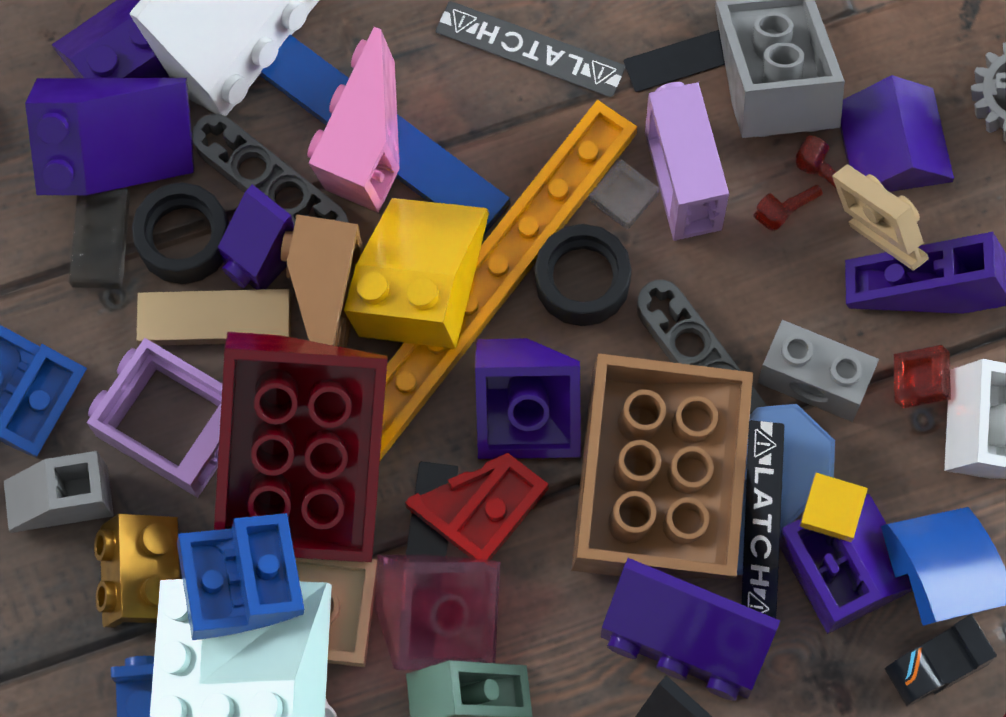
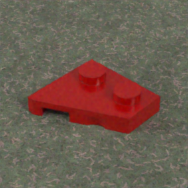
M506 453L486 462L482 468L474 472L466 471L448 479L447 484L422 495L417 493L410 496L405 502V506L478 565L485 568L548 491L549 484L512 455Z

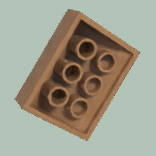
M597 354L591 375L571 571L621 576L627 558H630L676 578L735 579L737 577L753 372Z

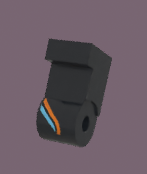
M970 614L955 623L948 630L889 664L885 671L908 707L933 693L935 695L988 666L997 657V654L973 615Z

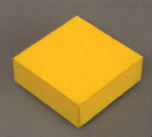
M815 473L799 527L852 542L868 488Z

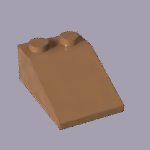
M297 214L294 230L286 231L281 247V261L287 263L286 277L292 280L308 340L348 348L352 324L345 314L344 308L356 263L364 250L359 226L354 223Z

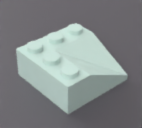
M160 580L150 717H325L332 584L327 582L299 581L305 609L304 614L251 631L192 641L183 580Z

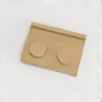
M848 164L832 175L844 211L854 217L849 221L851 228L913 271L929 259L928 254L918 248L924 243L917 224L920 216L916 207L908 198L902 195L896 197L887 191L875 176L871 174L865 176Z

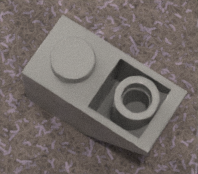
M97 451L44 459L4 480L8 529L10 533L114 516L108 466Z

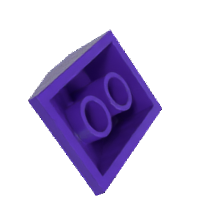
M36 78L25 102L36 195H90L194 173L195 166L187 78Z

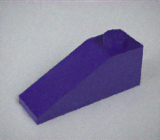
M994 232L921 245L918 248L927 253L929 259L914 271L887 252L845 260L846 305L849 309L964 314L1006 306V252Z

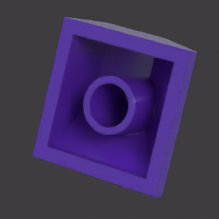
M528 338L476 339L475 381L478 459H495L506 453H509L514 458L581 457L580 361Z

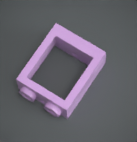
M682 82L664 84L657 88L655 92L649 93L645 136L673 241L721 231L729 191L699 82L684 85Z
M144 338L137 349L131 348L123 356L117 369L119 376L108 391L102 390L95 397L88 411L90 418L86 423L96 437L198 498L218 468L222 383ZM156 370L218 406L179 466L116 429Z

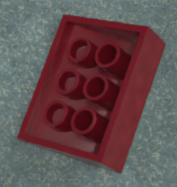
M227 332L224 348L214 530L231 529L234 518L287 513L295 558L372 562L388 357L282 335Z

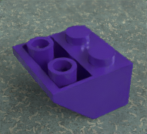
M866 494L852 542L799 527L801 519L783 527L781 530L779 547L827 634L913 591L908 575L895 578L881 526L885 525L886 522L870 494Z

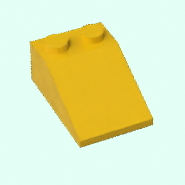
M391 198L356 263L344 312L358 336L456 349L489 216L488 209Z

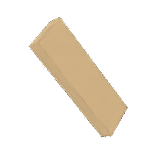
M289 289L138 293L136 341L139 345L144 338L158 346L225 344L227 332L291 337V293Z

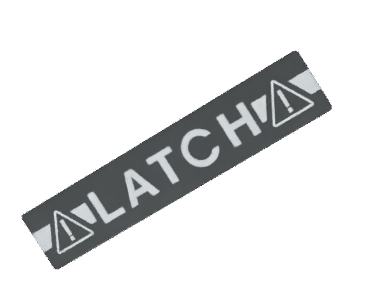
M452 1L448 2L435 30L436 33L608 97H613L626 68L624 64Z

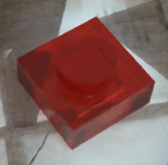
M942 345L894 354V401L902 408L951 400L950 352Z

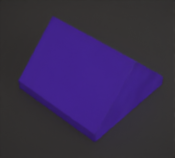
M891 75L843 99L840 131L848 165L865 176L868 174L875 176L889 192L953 182V171L933 88Z

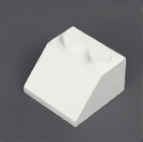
M980 359L949 370L944 471L989 479H1006V363Z

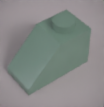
M449 660L406 673L410 717H533L527 665Z

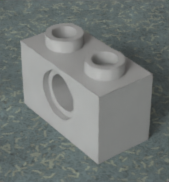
M782 320L762 365L757 383L853 422L879 359Z

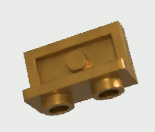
M117 514L101 525L95 537L94 552L96 559L101 561V581L96 590V607L99 612H102L103 627L114 628L123 622L157 623L160 580L180 579L177 548L178 517Z

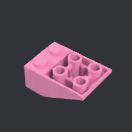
M374 27L368 40L362 39L358 43L351 60V67L354 68L346 86L340 84L334 92L329 107L332 115L325 130L319 129L313 136L307 156L311 158L309 161L310 167L326 191L379 213L400 167L395 61L381 29Z

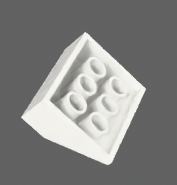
M140 0L129 14L169 77L187 78L189 99L215 114H221L226 117L233 107L245 98L249 87L261 74L262 69L274 62L279 47L289 34L292 35L294 31L302 27L307 15L319 0Z

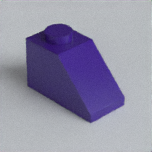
M253 184L245 191L218 245V249L225 264L222 267L223 272L241 288H245L250 284L253 288L259 290L267 289L287 267V263L281 261V247L285 232L293 231L294 224L291 214Z

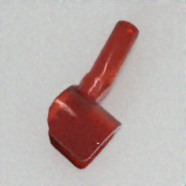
M809 135L796 154L795 161L797 167L809 174L817 173L836 188L832 177L836 171L832 169V166L824 162L830 150L829 145L822 139Z
M814 185L794 197L788 198L784 203L772 193H769L758 203V210L753 214V217L768 230L776 231L785 223L791 213L822 196V189L819 185Z

